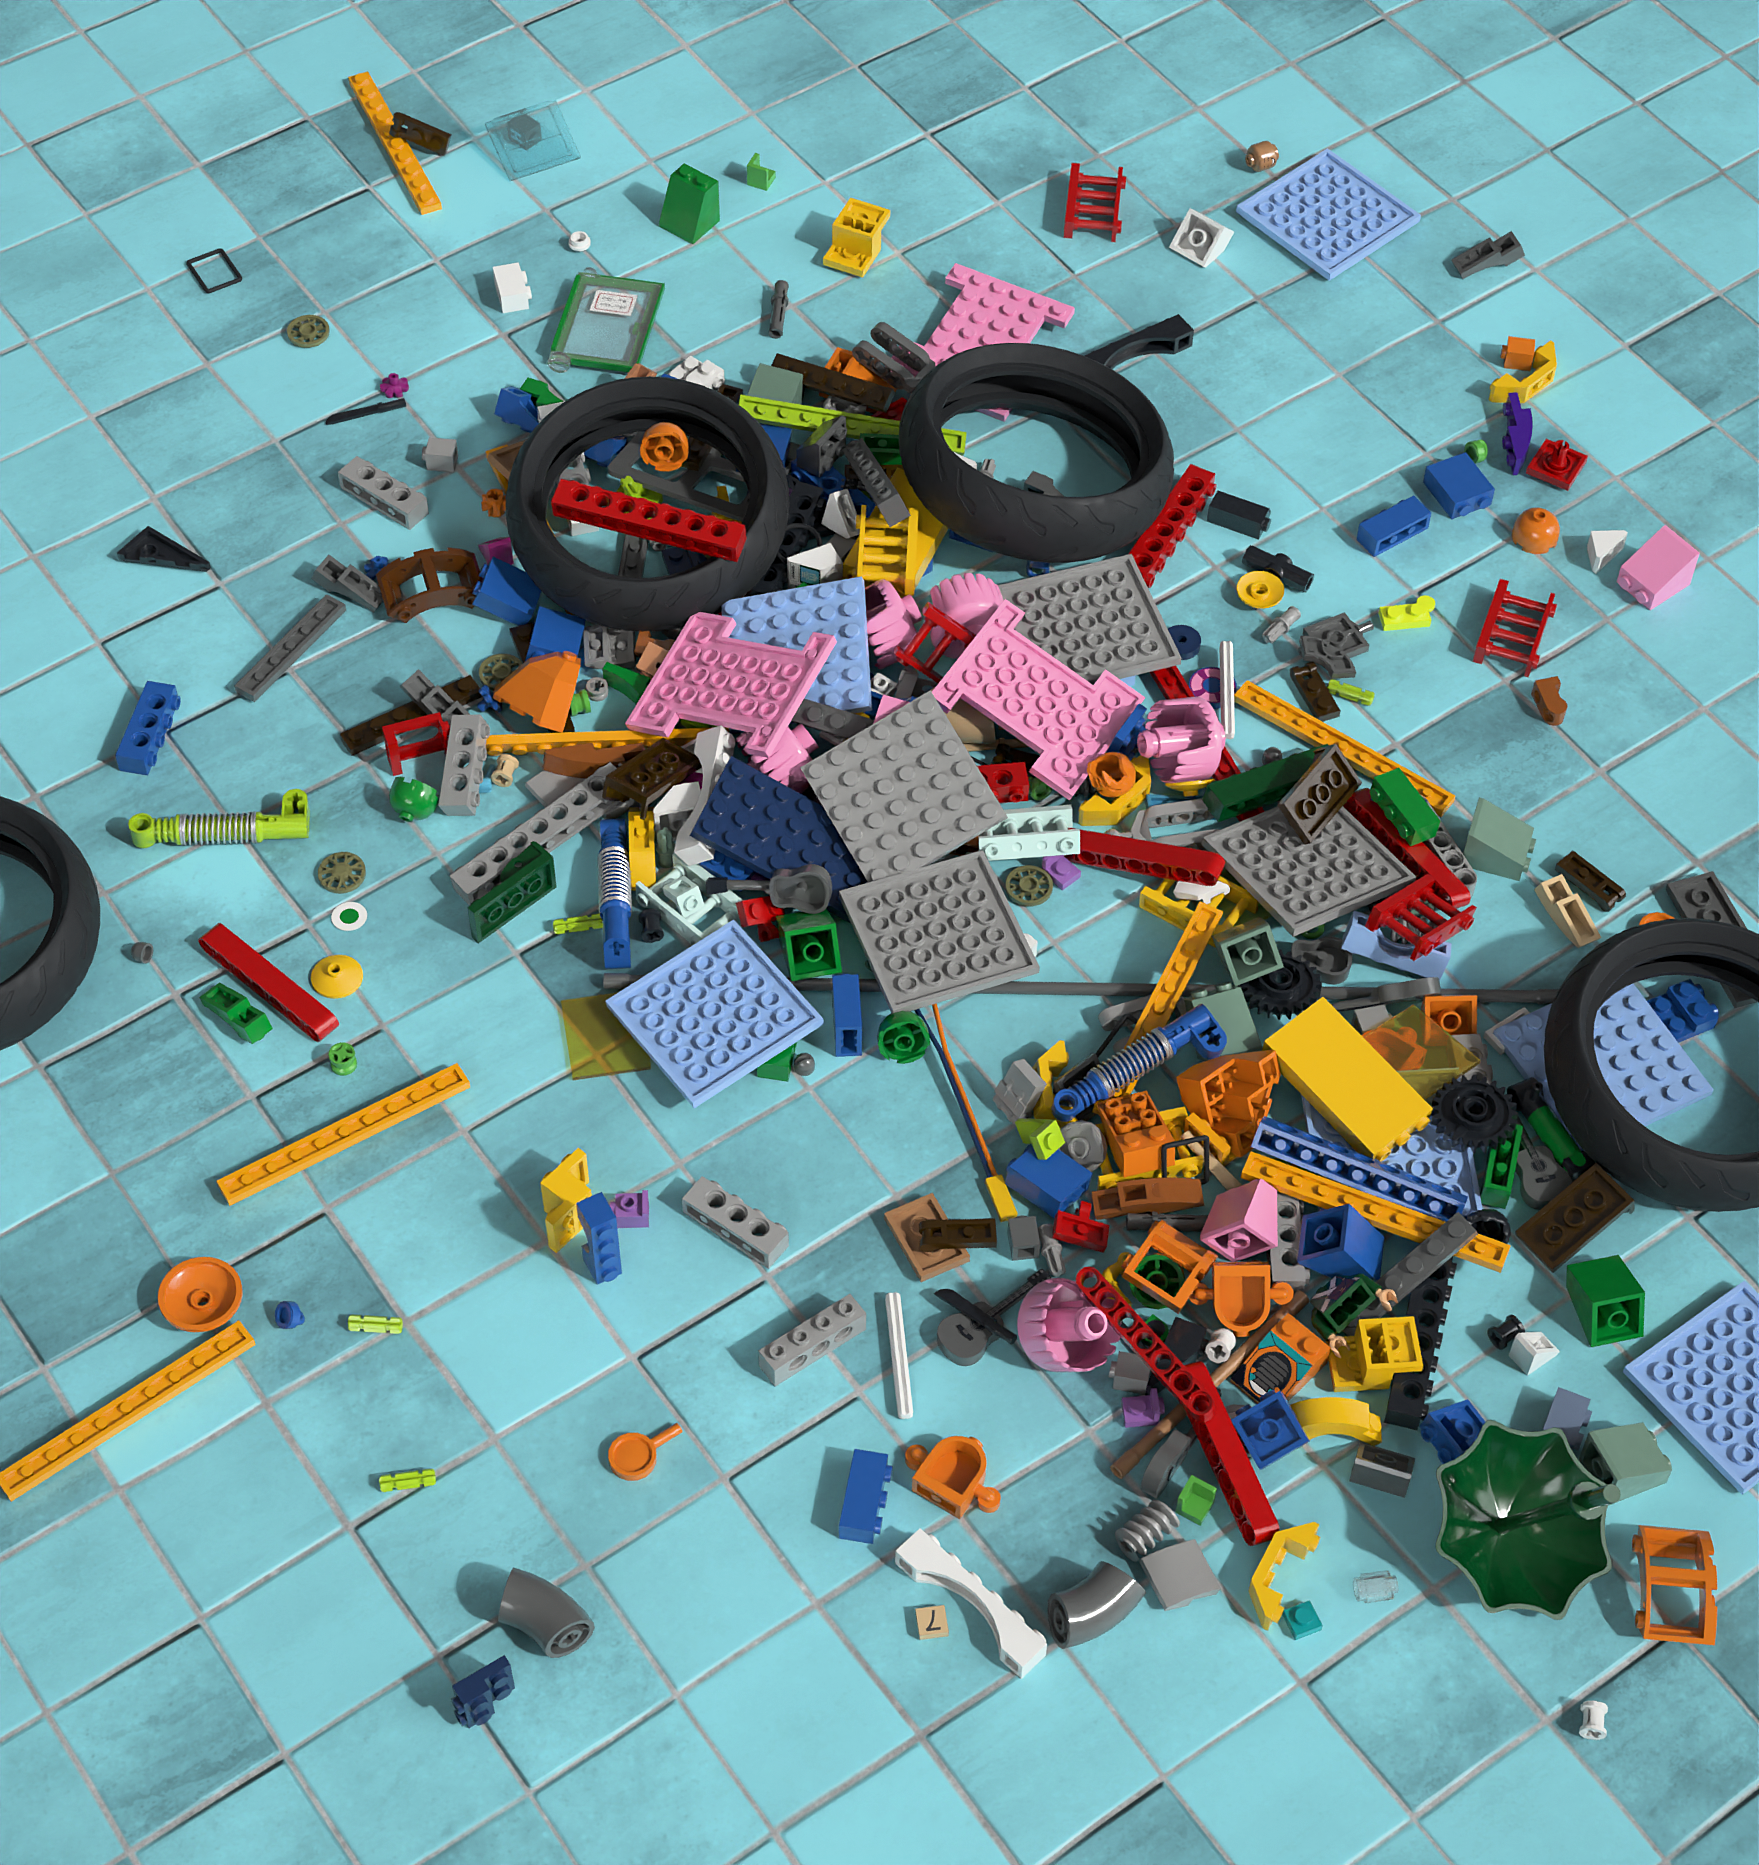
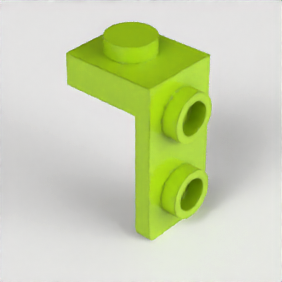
M1019 1118L1015 1121L1023 1143L1032 1144L1039 1160H1046L1065 1143L1056 1120Z

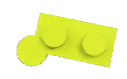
M1423 595L1417 599L1415 604L1379 607L1378 614L1383 631L1430 627L1431 617L1429 612L1434 610L1435 600L1430 596Z

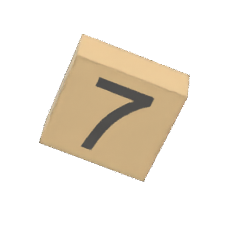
M944 1605L915 1609L919 1640L949 1636Z

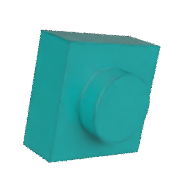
M1310 1600L1283 1611L1282 1616L1295 1640L1322 1630L1323 1625Z

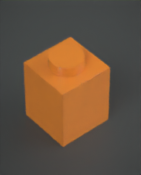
M1508 336L1507 345H1502L1500 358L1504 359L1503 368L1531 371L1535 339Z

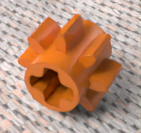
M490 489L486 494H482V511L488 510L489 517H501L506 511V495H503L502 489Z

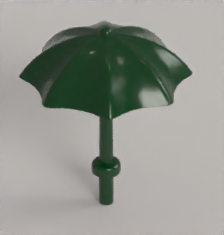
M1487 1420L1483 1424L1477 1439L1469 1449L1455 1460L1442 1464L1437 1468L1436 1477L1442 1495L1443 1517L1441 1529L1436 1540V1551L1442 1557L1455 1564L1466 1575L1477 1591L1483 1608L1488 1613H1497L1507 1609H1528L1540 1612L1554 1620H1561L1566 1616L1570 1604L1577 1593L1593 1579L1605 1575L1611 1570L1612 1561L1605 1537V1518L1608 1505L1616 1503L1620 1499V1490L1616 1485H1607L1593 1476L1580 1463L1570 1448L1565 1433L1560 1428L1553 1427L1543 1431L1529 1432L1509 1428L1495 1420Z

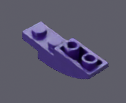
M1515 392L1508 393L1507 401L1503 403V415L1507 416L1506 436L1502 437V447L1507 451V466L1511 467L1513 475H1518L1528 454L1532 437L1533 419L1531 408L1522 409L1518 393Z

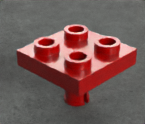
M1545 439L1528 465L1526 474L1568 491L1586 464L1588 455L1569 448L1568 442H1565L1563 446L1564 440L1553 442Z

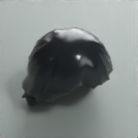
M1482 1209L1470 1213L1465 1218L1478 1234L1508 1244L1511 1236L1510 1224L1501 1212L1495 1209Z

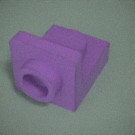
M1064 855L1043 856L1042 869L1051 876L1053 883L1062 891L1081 877V871L1066 859Z
M1151 1388L1150 1395L1122 1397L1121 1406L1125 1428L1156 1426L1159 1423L1160 1414H1164L1163 1397H1158L1157 1388Z

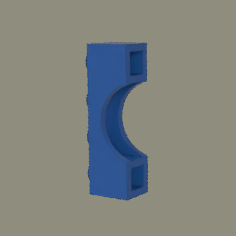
M600 1192L576 1203L578 1218L588 1243L581 1246L583 1260L597 1285L602 1282H610L622 1274L617 1219L603 1193Z

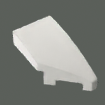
M1178 881L1173 892L1178 899H1202L1203 903L1209 904L1211 903V898L1220 893L1228 894L1230 888L1229 885L1217 881L1214 886Z

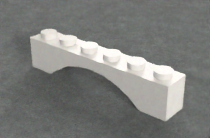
M722 725L697 733L694 753L702 765V789L694 810L686 823L678 831L674 853L688 866L714 858L715 849L689 835L730 756H733L736 739Z
M919 1529L896 1550L895 1564L915 1582L947 1588L961 1595L978 1609L994 1633L1000 1660L1019 1678L1022 1679L1046 1656L1047 1643L1044 1636L1038 1630L1029 1628L1017 1611H1011L1003 1604L1002 1598L995 1591L986 1589L982 1585L981 1579L974 1572H968L961 1566L960 1560L953 1553H947L942 1549L935 1536L930 1533L926 1534L922 1529Z

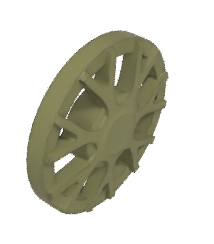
M316 315L297 317L290 322L287 328L289 340L294 345L304 348L319 346L326 341L330 333L327 321ZM293 327L298 328L299 331H295L292 329Z
M510 654L492 655L480 665V681L483 685L488 686L490 690L494 691L495 686L513 672L511 668L517 665L521 666L523 663L517 657ZM502 660H509V663H502ZM493 662L495 665L491 668L488 664ZM483 673H492V676H483ZM493 680L497 681L495 685L491 684L490 682H492Z
M338 852L326 857L318 869L320 884L326 890L338 894L348 893L357 889L363 883L366 876L364 862L359 856L350 852ZM345 858V861L338 863L337 859ZM352 860H355V861L357 862L356 864H354V865H352V866H350V865L348 864V863H350ZM328 863L334 864L332 868L326 867ZM352 871H361V875H354ZM332 873V876L325 879L322 878V875ZM351 879L354 883L347 886L345 882ZM334 880L339 882L337 887L331 886Z
M1025 865L1009 873L1005 888L1007 895L1012 901L1019 905L1032 907L1040 905L1050 898L1053 891V881L1044 869ZM1027 871L1028 876L1022 877L1020 873ZM1036 873L1042 875L1039 880L1034 877ZM1011 879L1018 881L1019 885L1010 883ZM1048 884L1049 888H1039V885ZM1019 890L1021 893L1014 895L1013 891ZM1039 893L1043 897L1038 899L1035 894ZM1030 896L1031 900H1024L1023 897Z

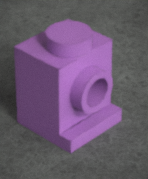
M642 1190V1193L615 1194V1201L610 1202V1207L616 1216L617 1228L649 1227L648 1190Z

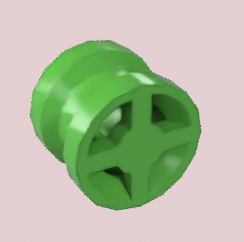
M586 689L573 694L569 708L571 717L577 716L580 712L591 713Z
M340 1042L330 1048L328 1056L332 1071L335 1074L346 1076L355 1071L357 1060L352 1045Z

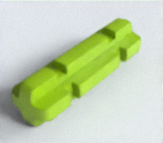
M1331 679L1328 683L1327 688L1331 694L1336 695L1338 693L1340 697L1355 702L1360 700L1361 704L1370 706L1374 700L1375 693L1365 690L1364 692L1362 688L1347 683L1342 685L1340 681Z
M600 913L591 914V917L587 915L569 917L566 921H563V918L553 920L555 934H564L567 930L571 933L589 930V927H593V929L603 927V919L600 917Z
M352 1314L348 1318V1329L350 1331L364 1329V1332L386 1333L388 1330L390 1333L400 1334L403 1329V1320L401 1317L387 1319V1316L364 1315V1318H361V1315Z
M432 1468L422 1469L421 1473L415 1470L395 1473V1476L386 1474L379 1477V1486L382 1492L393 1491V1488L403 1490L418 1488L420 1484H424V1487L436 1484V1475Z

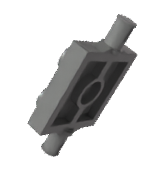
M1344 612L1303 628V636L1325 639L1330 642L1329 644L1340 651L1343 650L1349 658L1368 652L1369 644L1363 637V633L1372 631L1374 626L1370 620L1357 625ZM1299 647V648H1298L1299 655H1301V657H1303V656H1302L1301 647Z

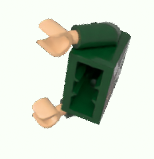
M1362 1273L1351 1276H1334L1325 1286L1320 1287L1309 1301L1314 1307L1311 1311L1313 1327L1326 1342L1330 1341L1331 1350L1338 1358H1342L1337 1351L1338 1348L1346 1346L1350 1351V1346L1342 1336H1336V1334L1345 1329L1376 1297L1380 1299L1383 1309L1388 1312L1392 1311V1308L1387 1301L1392 1300L1398 1304L1393 1290H1381L1382 1286Z

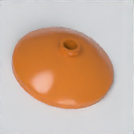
M196 1257L183 1261L173 1267L160 1284L158 1304L161 1313L172 1326L183 1331L205 1332L218 1328L233 1317L241 1304L243 1295L241 1280L232 1266L217 1258ZM207 1302V1304L199 1306L200 1303Z

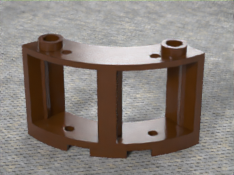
M434 548L413 552L414 556L404 560L398 558L376 574L387 615L404 623H407L416 615L435 607L457 605L473 609L475 606L472 603L475 595L472 594V591L477 581L481 582L482 577H479L480 569L475 553L458 548H447V551H434ZM436 571L458 573L462 586L441 587ZM422 574L427 591L403 600L399 586L410 578Z

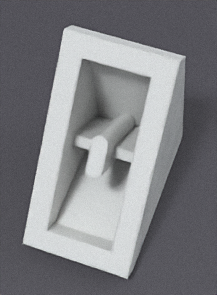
M848 489L829 495L821 523L846 539L860 534V529H856L857 513Z
M1625 530L1591 531L1587 550L1592 572L1597 574L1624 548L1628 532Z
M1542 1332L1518 1333L1515 1336L1509 1357L1528 1376L1554 1358L1560 1351Z

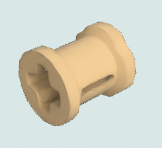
M501 754L497 758L498 765L491 774V780L498 786L509 787L513 782L512 775L514 770L518 768L519 761L509 754Z

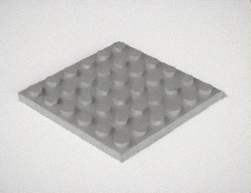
M1132 554L998 585L1003 600H1008L1025 612V615L1014 630L1092 685L1095 684L1105 669L1118 679L1181 664V656Z
M931 690L800 767L868 883L907 871L913 872L921 867L928 866L1008 818Z
M1278 806L1203 837L1202 845L1208 851L1218 853L1224 858L1225 869L1293 937L1396 893L1416 881V876L1343 806L1313 842L1306 845L1303 844Z
M983 850L921 867L913 872L907 871L839 891V898L891 1013L913 1011L1039 973L1040 967Z

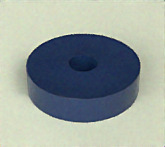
M1175 625L1168 628L1181 656V660L1191 659L1199 653L1201 636L1197 630L1187 625Z

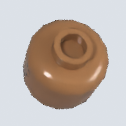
M1262 141L1248 148L1245 160L1247 165L1254 171L1261 172L1276 165L1279 153L1274 144L1269 141Z

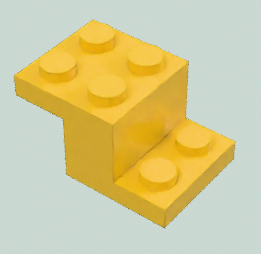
M850 197L832 224V245L823 257V265L863 278L881 251V230L890 218V210Z
M577 1148L572 1154H567L562 1159L560 1165L553 1171L546 1173L540 1182L544 1211L547 1213L545 1223L548 1246L556 1253L583 1229L578 1218L576 1203L592 1196L591 1189L586 1186L589 1183L586 1153L580 1148Z
M1414 1316L1359 1319L1355 1335L1343 1337L1350 1346V1351L1346 1346H1340L1337 1351L1342 1358H1338L1332 1350H1330L1328 1358L1334 1392L1389 1389L1394 1373L1422 1371L1423 1362ZM1330 1341L1325 1342L1328 1346H1330Z

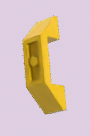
M1550 340L1544 346H1539L1536 349L1532 366L1536 370L1529 377H1524L1519 382L1506 373L1501 378L1495 379L1490 385L1489 401L1504 403L1507 401L1508 393L1517 392L1520 403H1525L1553 382L1557 367L1554 342Z
M1140 755L1131 760L1135 766L1136 782L1133 788L1125 795L1114 798L1111 804L1097 794L1090 800H1085L1078 810V824L1081 826L1118 825L1145 801L1146 795L1150 794L1151 775L1149 758Z
M629 807L631 891H636L635 884L638 881L648 889L656 884L654 807L647 808L645 820L640 819L639 807Z
M1059 1040L1044 1053L1032 1067L1047 1084L1033 1109L1034 1118L1056 1120L1060 1129L1070 1122L1078 1121L1077 1118L1068 1122L1059 1121L1053 1116L1051 1110L1055 1094L1052 1093V1078L1058 1077L1069 1062L1065 1041ZM1060 1106L1064 1110H1071L1073 1108L1068 1106Z
M1311 1522L1275 1532L1251 1578L1248 1592L1261 1626L1267 1631L1272 1622H1279L1285 1608L1280 1606L1283 1594L1269 1588L1276 1574L1272 1570L1275 1564L1281 1566L1287 1552L1303 1560L1309 1551L1314 1553L1321 1538L1317 1535L1318 1523Z

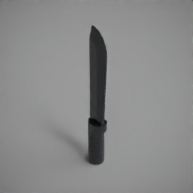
M404 398L385 403L379 402L377 405L335 413L327 418L326 425L406 407V402Z
M940 1289L934 1293L939 1299L981 1324L985 1329L1012 1345L1016 1342V1334L998 1324L997 1319L986 1314L954 1290Z

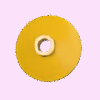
M1253 571L1240 578L1237 584V594L1245 604L1251 607L1270 608L1282 600L1284 585L1277 576L1269 572Z
M1215 779L1165 783V786L1183 791V796L1198 795V790L1207 787Z
M346 955L328 956L320 960L311 972V983L314 990L321 996L331 999L351 995L360 987L363 980V971L360 964L352 957Z

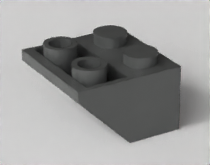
M839 416L823 422L796 450L797 467L819 478L832 468L833 463L844 455L842 449L847 446L846 417Z

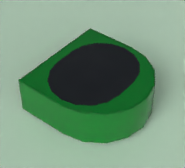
M1152 1314L1145 1323L1165 1343L1169 1333L1168 1326ZM1148 1338L1141 1340L1142 1343L1149 1347L1153 1342Z

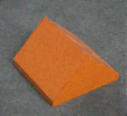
M1477 995L1424 996L1419 1014L1424 1048H1446L1449 1035L1477 1034Z

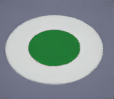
M356 902L342 903L333 910L331 916L332 923L338 929L344 931L358 929L365 923L367 911L361 904Z

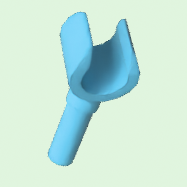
M489 765L485 778H483V782L479 786V793H489L492 791L491 774L495 770V765Z

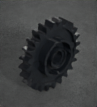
M1279 950L1283 968L1240 984L1238 987H1241L1245 1001L1249 1002V1009L1258 1008V1015L1266 1012L1267 1018H1270L1275 1014L1278 1020L1281 1019L1282 1015H1286L1290 1020L1292 1014L1298 1016L1302 1011L1320 999L1322 982H1320L1321 975L1316 974L1317 967H1310V960L1301 961L1302 955L1292 957V951L1284 955L1282 950Z
M1462 1075L1461 1082L1452 1078L1451 1085L1443 1083L1442 1090L1437 1089L1436 1096L1433 1097L1431 1105L1433 1108L1431 1116L1433 1118L1431 1123L1432 1125H1437L1436 1133H1444L1443 1141L1451 1139V1147L1460 1144L1463 1152L1467 1147H1470L1473 1153L1476 1152L1477 1148H1481L1486 1153L1488 1146L1497 1150L1498 1143L1505 1145L1506 1139L1512 1138L1513 1130L1516 1129L1518 1112L1515 1110L1517 1103L1511 1102L1512 1094L1504 1095L1505 1087L1496 1088L1497 1081L1488 1084L1485 1076L1481 1081L1477 1080L1476 1075H1473L1471 1080Z

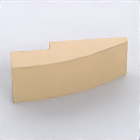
M1562 874L1540 883L1534 889L1550 917L1577 948L1601 938L1578 893H1572Z

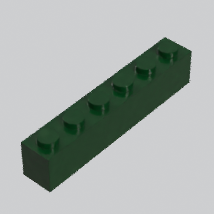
M1329 745L1312 747L1307 751L1292 754L1287 758L1274 760L1269 764L1254 767L1240 774H1233L1220 781H1213L1207 785L1202 801L1217 822L1281 801L1311 767L1315 756L1314 751Z

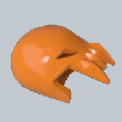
M1118 752L1104 753L1088 763L1087 772L1091 784L1102 796L1109 798L1123 796L1133 788L1136 782L1135 766L1124 754Z

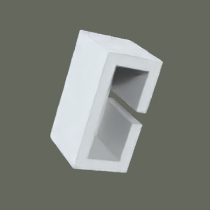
M519 262L493 267L494 284L502 312L508 313L529 309L528 300L532 299L530 286H525L527 284V276L525 271H521Z

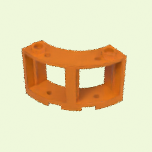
M1163 1219L1160 1222L1155 1220L1147 1233L1149 1236L1135 1256L1130 1253L1121 1267L1125 1269L1122 1278L1179 1314L1196 1289L1199 1281L1201 1282L1211 1269L1212 1262L1217 1260L1218 1255L1180 1233ZM1152 1247L1191 1272L1175 1297H1172L1134 1272Z
M1639 1525L1638 1535L1634 1534L1632 1538V1551L1636 1553L1638 1559L1641 1588L1640 1610H1637L1635 1615L1636 1628H1639L1643 1639L1715 1645L1717 1606H1715V1597L1712 1595V1590H1717L1716 1565H1713V1560L1709 1557V1555H1714V1547L1709 1531ZM1650 1556L1695 1560L1697 1570L1650 1566ZM1651 1584L1698 1588V1628L1650 1624Z

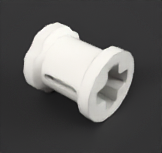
M1225 1328L1215 1330L1211 1335V1341H1209L1205 1349L1208 1358L1215 1363L1227 1361L1236 1343L1235 1335Z
M1597 1701L1583 1702L1580 1710L1583 1712V1725L1579 1728L1580 1736L1591 1740L1604 1739L1607 1735V1731L1604 1728V1715L1608 1712L1607 1705Z

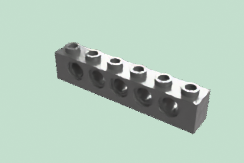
M860 438L848 443L842 451L889 527L911 516L899 493L864 440Z

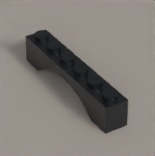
M1177 314L1119 341L1110 343L1101 349L1092 351L1085 355V357L1113 369L1122 362L1137 356L1147 354L1174 355L1192 347L1194 330Z

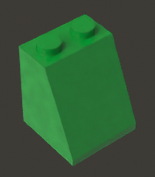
M684 163L670 175L659 227L694 244L720 221L719 181Z
M827 909L816 914L797 912L775 916L779 932V943L791 981L842 973L836 923Z
M1619 1255L1567 1265L1566 1288L1591 1347L1644 1337L1645 1291Z

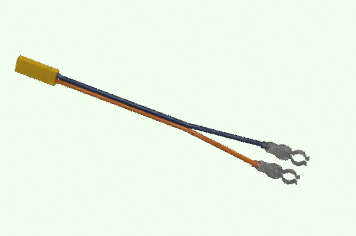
M937 1003L933 1004L932 1008L942 1048L920 1009L914 1010L915 1013L923 1019L928 1027L929 1037L940 1056L987 1175L985 1184L999 1220L1004 1222L1015 1218L1018 1213L1002 1174L998 1175L948 1051Z

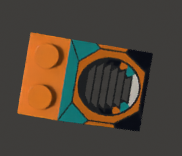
M1288 1313L1268 1332L1232 1376L1230 1382L1257 1404L1261 1402L1259 1398L1271 1390H1274L1275 1393L1278 1391L1283 1392L1287 1401H1289L1327 1364L1331 1347Z

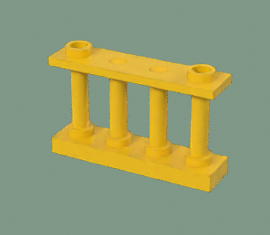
M866 505L861 506V515H856V529H860L858 568H853L852 578L862 576L864 581L885 579L889 582H898L900 585H905V595L910 594L914 596L919 508H909L911 516L889 527L884 518H867ZM865 527L903 529L904 532H908V535H903V537L865 535ZM864 545L897 546L907 549V553H902V555L864 553ZM863 563L899 564L901 567H906V571H901V573L863 571Z
M1221 876L1218 881L1229 885L1230 892L1226 895L1220 893L1210 899L1211 903L1208 905L1216 908L1222 899L1225 898L1236 904V906L1223 924L1217 925L1213 935L1232 928L1245 910L1256 914L1259 904L1246 889ZM1164 878L1156 890L1145 886L1140 892L1139 907L1185 931L1194 911L1186 908L1191 900L1179 899L1178 901H1173L1164 896L1176 880ZM1211 937L1208 944L1216 948L1213 938Z
M1186 1107L1160 1111L1159 1113L1175 1141L1182 1140V1130H1184L1185 1120L1188 1117ZM1095 1124L1104 1135L1106 1145H1109L1103 1124ZM1187 1144L1177 1146L1180 1160H1175V1165L1167 1167V1178H1192L1197 1174H1201L1204 1161L1203 1156L1191 1157ZM1106 1152V1158L1100 1166L1103 1175L1098 1176L1097 1191L1117 1187V1182L1162 1178L1161 1169L1124 1178L1121 1172H1113Z

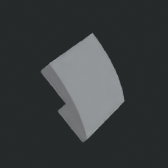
M601 625L584 627V659L586 667L602 669L606 662L625 669L636 667V654L634 653L635 631L609 629Z
M544 770L527 781L525 787L546 808L557 797L566 794L577 783L585 779L563 776Z
M1195 1539L1166 1547L1141 1558L1139 1561L1164 1611L1188 1606L1192 1600L1216 1595L1221 1589Z

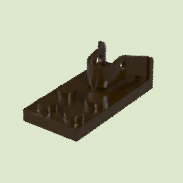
M662 738L606 775L602 798L626 802L631 798L640 803V819L645 820L647 808L655 799L699 770L702 765L695 754Z
M1336 744L1318 748L1314 751L1315 756L1311 767L1277 805L1304 845L1313 842L1362 784Z
M1595 1163L1515 1231V1235L1554 1273L1623 1213L1629 1212L1632 1214L1635 1209L1634 1199Z

